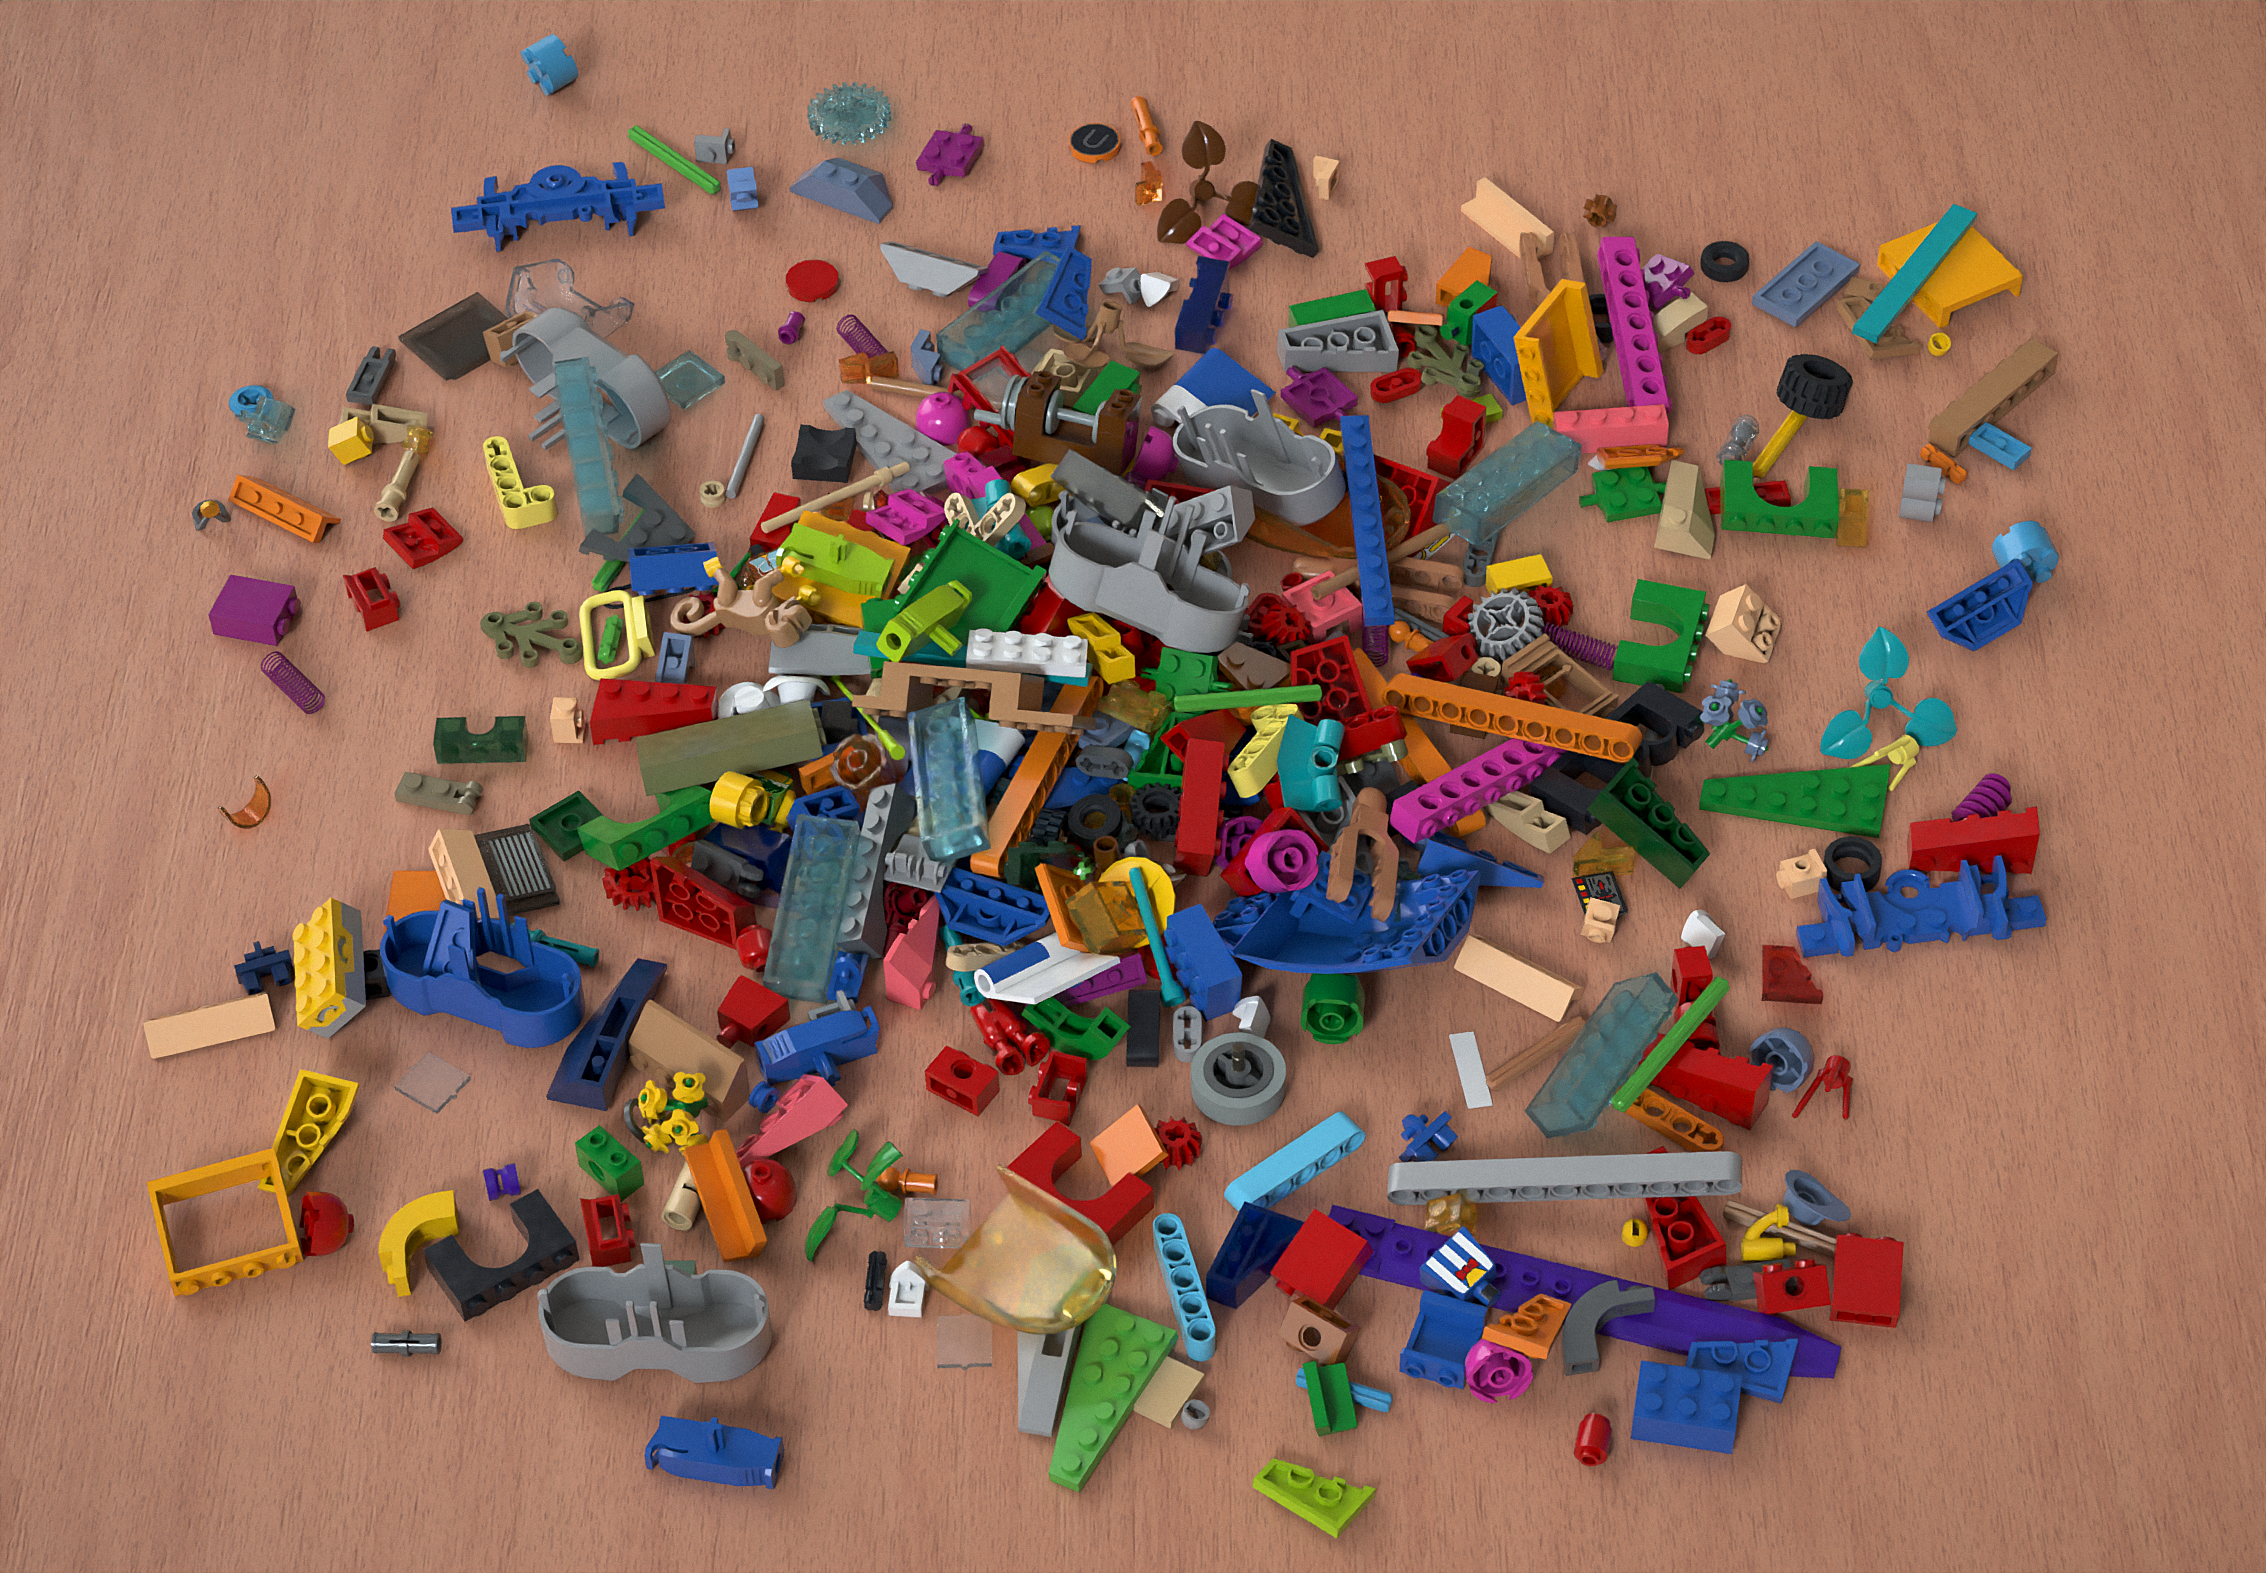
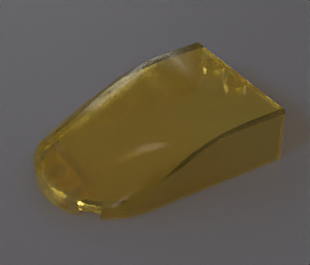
M1000 1163L995 1169L1009 1194L946 1265L940 1269L919 1255L914 1259L930 1287L951 1301L985 1320L1035 1335L1063 1332L1086 1321L1107 1300L1117 1275L1115 1250L1108 1236L1096 1223Z

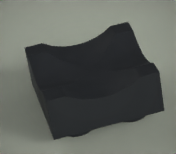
M800 424L797 447L791 461L793 479L848 483L857 446L855 428L830 431L818 429L811 425Z

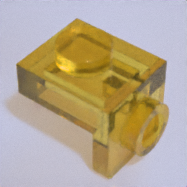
M1462 1193L1427 1201L1425 1229L1427 1231L1442 1233L1464 1226L1472 1236L1475 1235L1478 1212L1475 1205L1470 1203Z

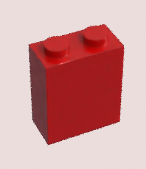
M1314 1208L1270 1274L1277 1282L1275 1287L1289 1297L1293 1293L1299 1297L1306 1295L1333 1311L1374 1251L1367 1240Z
M1857 1233L1837 1234L1834 1246L1829 1321L1896 1328L1900 1311L1904 1242L1896 1241L1894 1238L1887 1236L1874 1239L1862 1237V1235Z

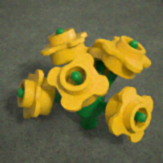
M678 1072L674 1075L676 1088L672 1091V1095L676 1100L668 1099L666 1090L656 1087L653 1080L647 1081L645 1088L639 1094V1108L642 1117L647 1118L649 1124H654L649 1129L646 1126L642 1127V1131L646 1134L643 1140L647 1148L654 1152L659 1150L668 1154L670 1151L667 1146L672 1143L669 1134L675 1139L676 1144L683 1146L679 1148V1152L683 1156H685L684 1150L686 1147L709 1143L707 1135H697L699 1124L694 1119L699 1116L700 1110L708 1106V1101L704 1097V1091L702 1090V1084L705 1083V1076L702 1073H695L693 1075ZM666 1111H673L672 1117L668 1121H664L661 1126L656 1123L657 1119L661 1120L664 1118Z

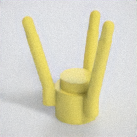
M1903 735L1894 743L1881 748L1874 755L1851 767L1867 766L1888 755L1894 764H1903V767L1888 787L1889 791H1893L1907 771L1916 764L1914 757L1919 753V746L1914 738L1909 735Z

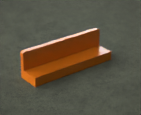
M237 474L228 501L312 543H320L327 523L339 524L341 518L253 476Z
M716 1130L709 1143L686 1147L684 1155L722 1261L726 1263L758 1257L767 1243V1238L728 1130Z

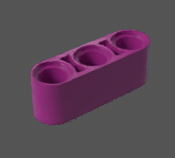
M1001 251L994 256L987 266L989 267L988 273L980 276L972 287L968 298V306L970 308L996 315L1022 279L1026 268V260Z

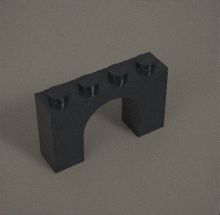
M538 1189L510 1203L513 1223L528 1242L526 1251L515 1262L499 1268L479 1266L468 1258L453 1235L423 1250L428 1270L464 1322L484 1314L495 1305L512 1299L521 1291L540 1284L547 1277L560 1270L568 1269L580 1260L575 1239Z

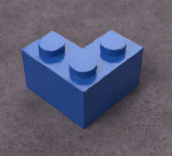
M847 784L795 799L786 819L811 863L831 862L840 859L849 841V837L844 829L852 826V818L857 815L860 805Z

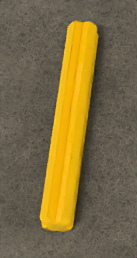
M1793 410L1789 413L1752 464L1753 476L1763 478L1807 416L1796 413Z

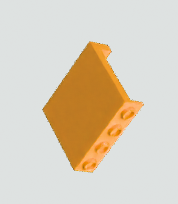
M1938 222L1881 244L1879 246L1877 266L1892 279ZM1971 226L1912 301L1939 328L1949 325L1950 313L2006 289L2015 297L2019 296L2023 275L2005 259L2002 253H1999L1985 237Z
M1566 279L1560 280L1513 337L1532 426L1550 430L1553 427V414L1580 379L1583 376L1599 378L1604 372L1587 285L1583 282Z
M803 510L798 524L835 537L842 534L844 535V540L867 547L887 560L889 557L895 559L894 571L882 598L883 600H889L904 566H908L910 563L911 548L903 546L897 541L881 538L874 532H865L854 528L849 523L837 522L826 518L819 512ZM790 574L784 576L785 580L772 587V593L779 604L784 603L793 596L797 598L800 588L804 585H810L817 589L815 593L821 596V601L816 606H810L806 602L801 605L806 608L811 616V624H834L863 628L860 614L861 603H866L867 600L875 598V596L852 594L803 576L793 577Z

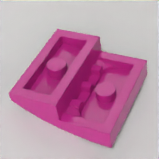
M1222 214L1209 228L1203 225L1186 242L1188 248L1224 271L1237 266L1263 245L1261 237L1225 214Z
M910 488L889 495L887 506L866 513L867 524L903 546L925 536L946 518L944 508Z

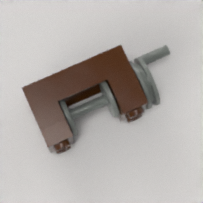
M1034 371L1030 378L1024 376L1021 379V376L1016 374L1011 377L1005 391L1001 414L980 409L975 410L974 420L1000 425L1005 430L1011 428L1014 431L1012 455L1120 479L1136 453L1142 395L1134 394L1127 389H1115L1108 401L1100 403L1094 416L1064 409L1063 392L1060 391L1061 377L1052 375L1048 371Z

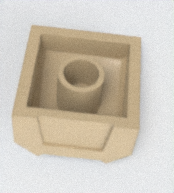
M1050 349L1037 363L1031 374L1034 371H1048L1052 375L1060 376V391L1063 392L1064 396L1063 404L1073 407L1103 369L1082 367L1075 362L1067 360L1062 354L1063 351Z

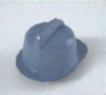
M1790 1170L1786 1173L1784 1180L1787 1189L1783 1197L1784 1206L1788 1207V1212L1799 1222L1811 1226L1819 1224L1825 1218L1838 1222L1850 1219L1851 1212L1849 1208L1829 1192L1816 1178L1800 1170Z

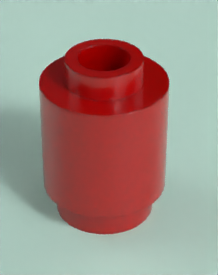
M1591 1413L1584 1416V1419L1579 1423L1573 1454L1583 1465L1593 1467L1607 1460L1612 1436V1428L1607 1417Z

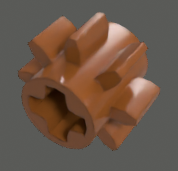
M1595 194L1593 201L1587 199L1583 218H1587L1589 224L1594 227L1605 228L1607 222H1614L1617 205L1613 204L1608 196Z

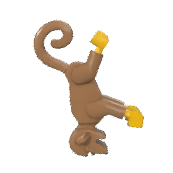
M793 556L785 557L782 562V568H775L759 578L754 584V590H738V586L729 572L720 564L718 557H714L703 562L708 576L710 578L714 577L719 584L717 597L713 601L715 611L702 618L704 605L697 597H687L678 602L672 610L670 623L677 634L693 637L701 635L722 623L726 628H738L758 636L770 635L777 647L788 648L800 640L799 634L804 633L812 623V618L808 611L801 605L806 602L810 606H816L821 601V596L815 593L817 589L804 585L800 588L797 598L793 596L784 603L779 604L772 593V587L785 580L784 576L787 574L799 577L805 571V568L799 564L800 560ZM686 613L689 621L691 622L689 624L682 623L683 617Z

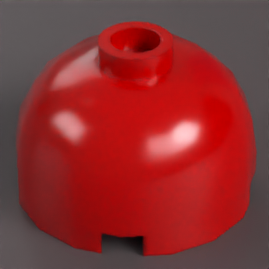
M756 1159L741 1168L761 1224H766L765 1220L775 1218L776 1222L780 1221L792 1212L797 1202L796 1184L786 1167L771 1159Z
M321 1191L306 1192L307 1195H304L302 1198L299 1217V1228H304V1233L307 1239L300 1238L302 1251L306 1257L332 1254L340 1250L345 1244L348 1233H353L354 1216L353 1214H348L346 1205L338 1196Z

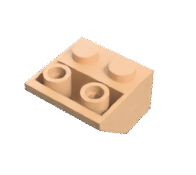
M1745 584L1720 595L1706 636L1725 655L1764 664L1769 661L1782 621Z

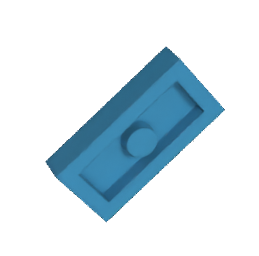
M1985 422L1969 436L1968 444L2012 470H2015L2031 455V447L1988 422Z

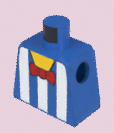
M1464 1226L1419 1267L1420 1281L1441 1295L1470 1303L1475 1298H1478L1488 1308L1493 1306L1501 1296V1292L1491 1284L1496 1278L1494 1262Z

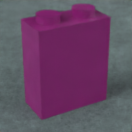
M230 574L208 614L213 634L278 646L282 637L288 633L289 624L293 616L299 612L300 600L297 598L295 587L292 585Z

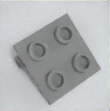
M903 834L896 851H893V853L888 852L886 855L885 864L888 867L884 873L883 880L941 893L961 851V847Z

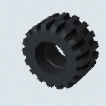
M1813 354L1793 355L1787 359L1776 394L1786 407L1796 413L1816 419H1833V417H1838L1842 413L1853 384V379H1851V374L1844 367L1828 358Z

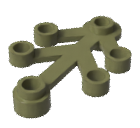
M1428 324L1418 325L1414 334L1416 345L1420 348L1428 349L1436 359L1425 356L1418 351H1412L1407 359L1408 366L1414 369H1420L1423 365L1428 366L1423 370L1421 376L1422 382L1427 385H1435L1438 381L1455 387L1461 396L1472 397L1479 395L1482 389L1479 376L1482 375L1484 364L1476 359L1469 360L1466 368L1467 373H1463L1460 367L1462 362L1467 359L1470 348L1461 343L1455 344L1451 360L1435 342L1437 330ZM1437 370L1449 373L1450 375L1440 373Z
M530 602L523 611L508 615L501 612H491L481 619V630L489 638H494L496 653L500 659H509L514 655L513 644L511 641L506 640L505 634L516 638L521 651L522 665L527 668H533L539 663L538 652L532 649L530 642L558 651L560 660L565 664L577 663L582 658L581 644L576 639L565 638L559 640L541 633L552 629H563L568 625L567 614L563 610L553 611L550 614V618L523 626L515 625L526 620L537 621L543 617L542 605L539 602Z
M1404 739L1383 744L1379 750L1337 762V776L1346 774V771L1348 774L1364 770V761L1372 760V763L1388 759V762L1405 758L1409 753Z

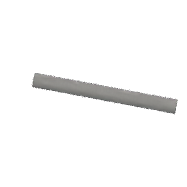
M756 414L751 423L725 492L728 498L733 499L737 495L765 420L764 416Z

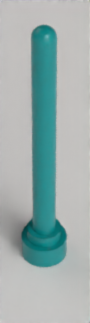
M1134 867L1130 869L1129 877L1162 982V986H1160V1001L1162 1007H1174L1183 1003L1186 997L1183 987L1179 986L1178 982L1173 979L1139 868Z

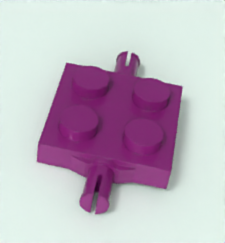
M964 123L957 133L936 130L916 160L917 170L932 173L928 179L930 185L937 186L944 176L965 177L985 146L983 137L969 135L973 130L970 124L966 126V123Z
M1657 254L1647 262L1643 269L1645 272L1644 288L1649 291L1648 307L1659 310L1674 296L1681 297L1682 299H1687V296H1690V289L1683 287L1695 274L1689 265Z
M1295 366L1289 367L1286 371V375L1292 378L1294 382L1281 389L1280 398L1313 428L1330 419H1337L1340 422V416H1348L1345 411L1358 405V397L1325 367L1308 374H1302Z

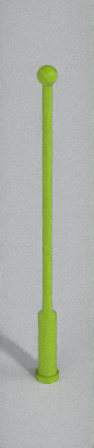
M830 675V682L837 684L852 702L853 694L842 683L841 676ZM856 707L862 714L863 708ZM862 714L878 733V739L889 751L890 756L894 760L902 759L905 756V749L895 741L888 731L882 730L870 715Z

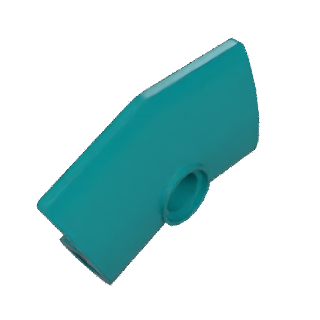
M1002 479L992 480L985 485L986 497L971 499L980 520L1002 496L1011 493L1009 482ZM969 521L967 522V524H966V526H965V528H964L965 531H966L967 528H968ZM996 521L993 523L991 527V532L995 528ZM1018 521L994 548L1018 560L1030 550L1031 541Z
M1289 714L1277 756V768L1284 808L1292 807L1294 811L1325 812L1341 807L1342 799L1336 763L1345 733L1343 724L1335 720L1324 719L1319 722L1317 727ZM1321 762L1328 767H1320L1316 763Z

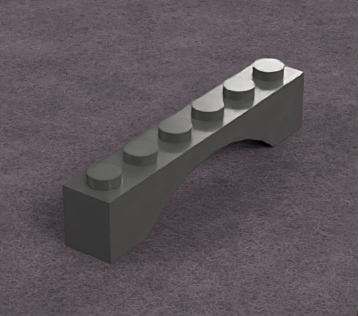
M896 783L871 788L836 944L846 953L853 955L869 954V960L882 957L887 935L883 907L885 858L900 835L911 827L916 804Z

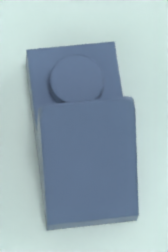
M663 632L655 682L687 684L689 668H695L693 636Z

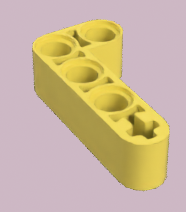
M493 436L485 440L483 450L486 466L506 525L511 529H522L554 520L558 512L553 488L547 485H538L524 489L507 440L500 436Z
M1296 704L1264 705L1250 715L1257 734L1227 769L1240 797L1247 798L1259 793L1278 771L1277 756L1289 714L1305 721Z

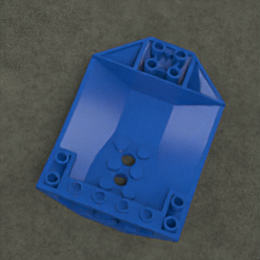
M1465 869L1446 876L1432 874L1424 879L1396 881L1394 905L1385 922L1371 917L1372 906H1369V901L1373 897L1374 887H1372L1357 920L1353 924L1341 920L1312 903L1308 904L1299 919L1289 914L1294 904L1293 901L1289 900L1293 891L1272 894L1263 890L1255 895H1247L1230 900L1227 903V907L1215 916L1213 925L1233 956L1274 970L1318 974L1366 973L1444 962L1469 932L1481 874L1479 870L1467 872Z

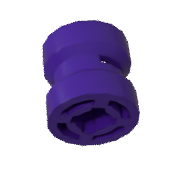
M515 1163L507 1164L503 1169L499 1170L494 1168L483 1169L489 1201L497 1200L501 1195L505 1194L510 1196L521 1194ZM498 1175H501L503 1190H500Z

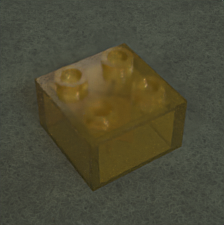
M1125 881L1090 882L1065 900L1070 918L1079 928L1083 936V943L1092 955L1126 953L1148 937L1139 907Z

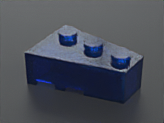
M1198 256L1196 261L1197 278L1191 277L1189 287H1192L1193 290L1189 299H1184L1175 326V349L1205 354L1209 350L1210 345H1215L1217 329L1224 324L1226 309L1230 310L1232 306L1233 294L1229 293V262Z
M720 822L703 838V840L749 861V864L763 870V879L761 881L758 880L756 886L761 890L765 891L767 888L779 894L778 900L785 904L796 895L792 888L801 871L802 863L795 849V842L788 834L757 825L752 827L745 825L743 829H739Z
M1244 1201L1206 1275V1299L1237 1309L1272 1276L1270 1274L1271 1270L1305 1222Z

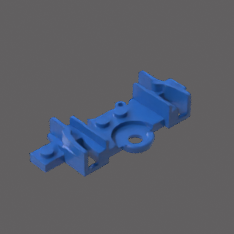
M2000 855L1994 856L1991 875L1980 876L1977 865L1968 866L1967 860H1961L1958 881L1940 883L1938 888H1930V878L1919 871H1897L1888 877L1885 886H1888L1887 894L1881 895L1880 891L1866 893L1860 874H1854V881L1842 882L1840 894L1833 895L1827 878H1821L1819 881L1817 903L1824 923L1797 926L1796 936L1803 958L1836 954L1838 950L1842 956L1849 957L1853 956L1855 938L1853 933H1858L1864 950L1880 948L1883 943H1886L1889 951L1898 952L1902 948L1903 941L1908 944L1936 940L1949 943L1951 932L1959 933L1963 941H1966L1969 936L1990 934V931L1992 937L1996 940L2009 939L2013 930L2044 927L2046 916L2038 895L2008 899L2009 890L2006 872ZM1982 884H1993L1994 893L1980 895ZM1904 887H1912L1918 891V895L1914 898H1906L1902 896L1900 890ZM1846 902L1850 910L1842 907L1840 903Z

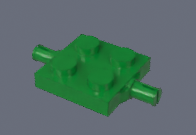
M1647 466L1606 470L1592 473L1591 481L1595 494L1579 496L1581 508L1597 505L1608 523L1661 513L1662 504L1658 494L1665 492L1667 481L1656 483L1651 478Z
M1162 647L1158 669L1143 666L1141 669L1143 672H1148L1141 673V678L1156 681L1153 705L1175 709L1174 697L1232 692L1233 690L1228 689H1233V684L1218 681V656L1188 652L1172 647ZM1211 710L1192 711L1191 713L1204 715L1210 713Z

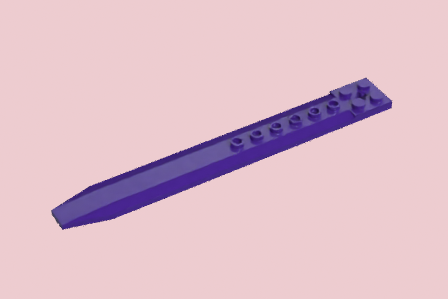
M1332 1205L1328 1217L1367 1240L1374 1251L1359 1272L1360 1275L1437 1293L1420 1281L1419 1267L1444 1245L1451 1236L1398 1224L1393 1219ZM1479 1244L1496 1266V1278L1491 1284L1501 1292L1500 1298L1491 1307L1512 1313H1517L1520 1305L1538 1294L1571 1303L1572 1309L1574 1304L1586 1292L1600 1284L1617 1280L1619 1292L1636 1285L1643 1286L1644 1288L1653 1287ZM1653 1287L1655 1296L1654 1312L1612 1319L1604 1324L1597 1333L1688 1356L1692 1342L1733 1341L1734 1343H1755V1340L1786 1342V1339H1798L1789 1377L1834 1378L1841 1352L1840 1346L1779 1317L1658 1287ZM1478 1298L1472 1301V1303L1484 1305Z

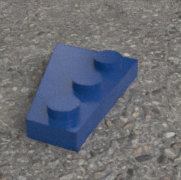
M1064 767L1042 808L1069 813L1071 807L1079 799L1092 794L1106 795L1115 802H1120L1125 794L1122 779L1086 775L1076 767Z

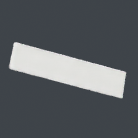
M1474 1032L1450 1034L1449 1038L1468 1109L1492 1106L1493 1103L1489 1088L1485 1082L1486 1077Z

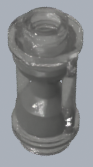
M1742 415L1734 420L1728 437L1716 455L1717 461L1721 466H1723L1724 459L1744 461L1749 448L1759 434V424L1755 418L1749 415Z

